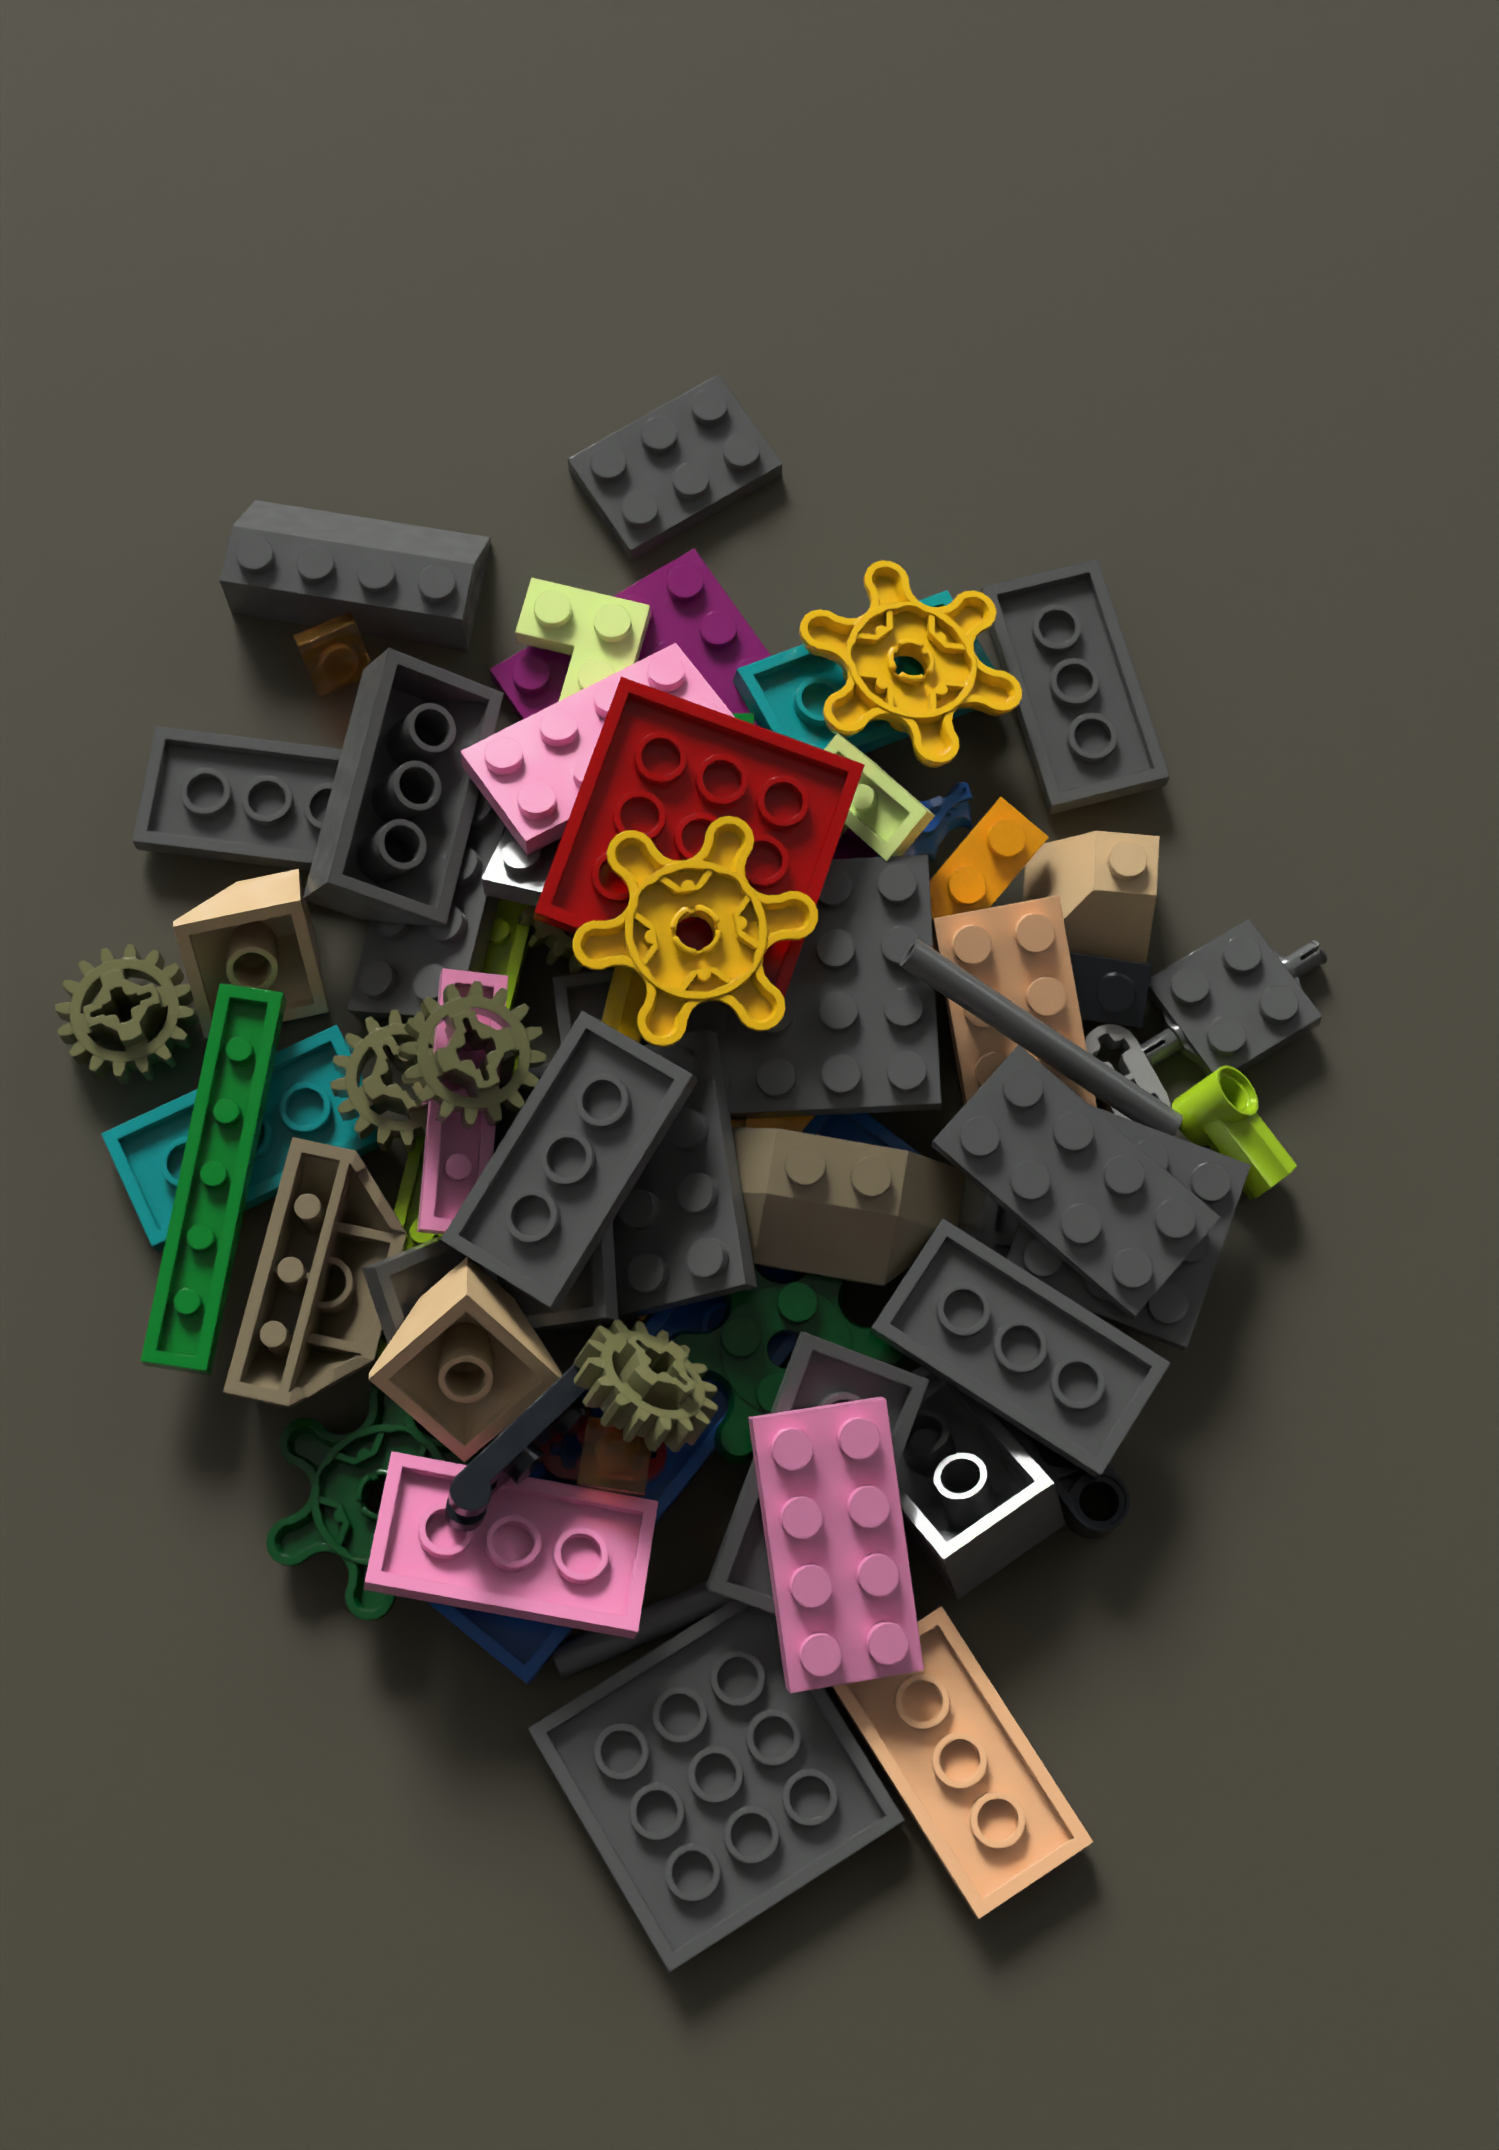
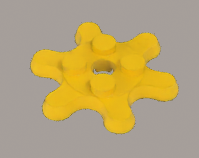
M884 560L874 562L867 568L863 578L865 592L870 602V607L865 614L857 618H845L831 611L818 609L807 613L800 623L799 634L804 648L813 655L821 656L837 663L843 669V677L846 681L844 687L831 694L825 701L823 708L824 720L830 732L835 735L838 733L844 737H850L862 731L869 722L877 720L887 721L895 730L905 732L910 736L915 756L920 763L927 767L936 768L952 761L958 752L959 738L952 723L953 714L956 710L971 708L991 716H1001L1011 712L1018 706L1022 698V688L1013 675L985 666L974 652L975 638L982 632L990 629L996 619L995 604L988 596L974 590L964 591L958 594L946 606H927L919 602L912 594L909 577L900 565ZM898 656L914 658L923 667L924 676L922 674L908 675L904 672L898 675L895 672L897 666L894 658Z
M725 816L712 822L706 831L701 851L693 858L684 861L671 860L663 856L656 849L652 840L642 832L629 830L617 834L609 843L607 861L612 871L627 885L630 896L628 906L615 919L606 921L593 920L583 924L574 935L572 950L576 960L582 966L590 970H604L614 966H625L641 975L646 984L647 995L643 1006L638 1012L637 1027L642 1038L653 1046L666 1047L679 1041L686 1031L687 1020L691 1011L698 1004L706 1001H720L728 1005L736 1013L743 1025L748 1029L758 1032L768 1031L776 1027L784 1016L786 1009L785 999L780 990L771 984L765 976L762 966L763 956L767 949L776 942L806 938L815 929L818 922V910L815 902L808 895L799 891H788L779 895H765L750 886L745 876V864L753 849L754 836L748 824L738 817ZM699 917L704 919L712 928L713 941L700 951L687 947L676 936L677 924L685 918Z

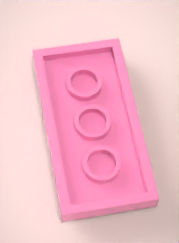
M677 643L460 751L462 767L526 855L562 838L621 676L734 717Z
M875 1397L748 1417L786 1689L790 1693L923 1671V1659L886 1398Z
M391 1451L363 1590L635 1639L639 1629L658 1501L527 1477L521 1483L516 1484L510 1478L490 1497L482 1524L472 1531L464 1532L450 1526L446 1520L445 1507L451 1482L467 1465Z

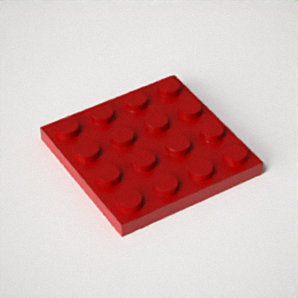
M621 676L535 908L533 919L574 934L587 922L615 919L625 911L630 897L627 885L612 871L607 861L609 843L617 834L629 830L642 832L652 840L656 849L663 856L671 860L684 861L693 858L701 851L705 834L710 824L716 819L725 816L740 818L748 824L753 832L754 845L745 864V876L751 887L765 895H779L788 891H799L808 895L817 905L865 765ZM688 917L677 924L676 936L687 947L700 951L713 941L712 928L704 919ZM805 938L776 942L767 949L763 956L762 966L764 974L770 983L780 990L784 998Z

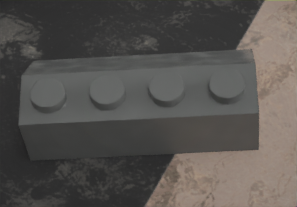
M255 500L232 526L219 581L231 613L468 651L489 556L491 538Z
M388 648L363 669L304 891V900L361 920L437 927L446 925L479 794V789L462 767L460 751L494 734L503 692L391 648Z

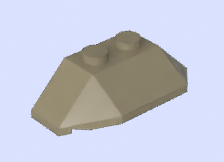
M732 1127L754 1265L883 1287L913 1265L942 1219L958 1227L965 1175L954 1166L907 1150L779 1128Z
M292 1137L223 1392L225 1394L292 1408L376 1363L383 1329L362 1268L403 1252L408 1235L357 1151Z

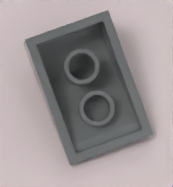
M921 1366L912 1373L929 1379L896 1469L904 1531L921 1556L957 1600H959L1066 1525L1054 1482L995 1415L985 1406Z

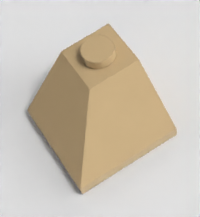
M1093 831L1044 843L1025 865L1022 902L1059 895L1068 947L1071 952L1146 963L1157 896L1160 836Z
M299 869L235 882L173 921L174 932L204 1038L209 1036L220 983L283 992L287 999L283 1022L329 1012L313 924L307 900L303 899L304 888Z
M468 1256L418 1299L369 1372V1380L464 1463L517 1419L562 1376L560 1369L515 1299Z

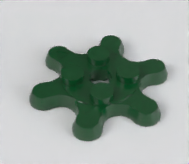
M754 1265L757 1287L724 1295L726 1310L723 1319L716 1327L700 1332L690 1330L679 1331L669 1337V1342L673 1341L679 1346H688L691 1350L687 1359L691 1364H704L708 1369L702 1378H709L718 1382L727 1394L728 1411L722 1422L717 1426L714 1435L715 1448L719 1456L726 1462L739 1465L753 1460L748 1417L770 1414L786 1369L775 1366L767 1354V1345L775 1335L791 1334L798 1338L800 1331L806 1332L884 1363L902 1368L908 1358L907 1356L871 1334L872 1327H861L853 1323L846 1316L842 1307V1295L851 1281L802 1273L793 1280L782 1282L772 1280L764 1275L758 1265Z
M375 1384L372 1385L369 1393L368 1416L362 1426L354 1432L344 1435L333 1434L326 1430L318 1421L310 1418H299L292 1421L284 1428L280 1436L279 1449L282 1457L289 1464L302 1469L307 1474L311 1484V1493L308 1502L300 1511L291 1516L281 1518L273 1524L266 1540L268 1553L274 1561L289 1567L301 1565L319 1553H333L340 1556L346 1562L349 1571V1581L345 1592L346 1605L349 1611L361 1620L374 1621L381 1619L393 1608L396 1596L363 1590L379 1515L369 1510L368 1497L374 1486L386 1480L391 1451L468 1465L495 1437L464 1463L437 1438L423 1435L418 1430L415 1419Z

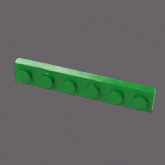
M224 983L219 984L141 1356V1362L145 1366L211 1376L287 1002L283 992Z

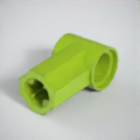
M1225 1065L1218 1068L1177 1097L1172 1103V1109L1183 1115L1179 1130L1189 1141L1202 1147L1209 1146L1212 1151L1251 1165L1242 1189L1249 1200L1256 1199L1271 1189L1297 1167L1287 1151L1257 1114L1258 1098L1250 1081L1234 1067Z

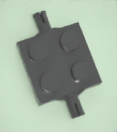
M1247 919L1150 977L1147 996L1161 1014L1164 1031L1140 1045L1152 1068L1154 1065L1180 1051L1182 1055L1195 1062L1206 1077L1225 1065L1234 1067L1242 1073L1319 1026L1322 1015L1302 990L1299 978L1327 962V956L1323 948L1318 950L1320 944L1315 940H1311L1308 944L1284 958L1268 945L1250 919Z

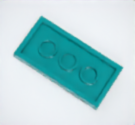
M948 590L921 599L919 602L931 607H942L951 603L953 598ZM975 638L974 652L985 666L995 669L979 641ZM802 644L736 670L733 683L750 713H754V720L758 726L823 750L835 737V734L830 732L826 726L823 708L828 697L846 685L842 672L843 669L837 663L811 654ZM909 656L894 658L897 666L895 672L898 675L904 672L908 675L922 674L924 676L923 667L914 658ZM958 709L953 714V719L975 709ZM877 720L869 722L862 731L845 738L865 754L906 738L909 735L895 730L887 721Z
M334 1025L276 1052L244 1211L276 1197L292 1137L355 1150L360 1157L379 1148L376 1131L360 1140L354 1132V1126L359 1117L343 1121L337 1107L348 1098L335 1097L332 1093L330 1082L345 1077V1075L335 1070L332 1061L334 1056L337 1055L351 1056V1052L338 1025ZM361 1075V1077H360L359 1087L363 1085V1084H362V1080H363L362 1075ZM197 1089L101 1133L150 1244L156 1252L163 1250L165 1246Z

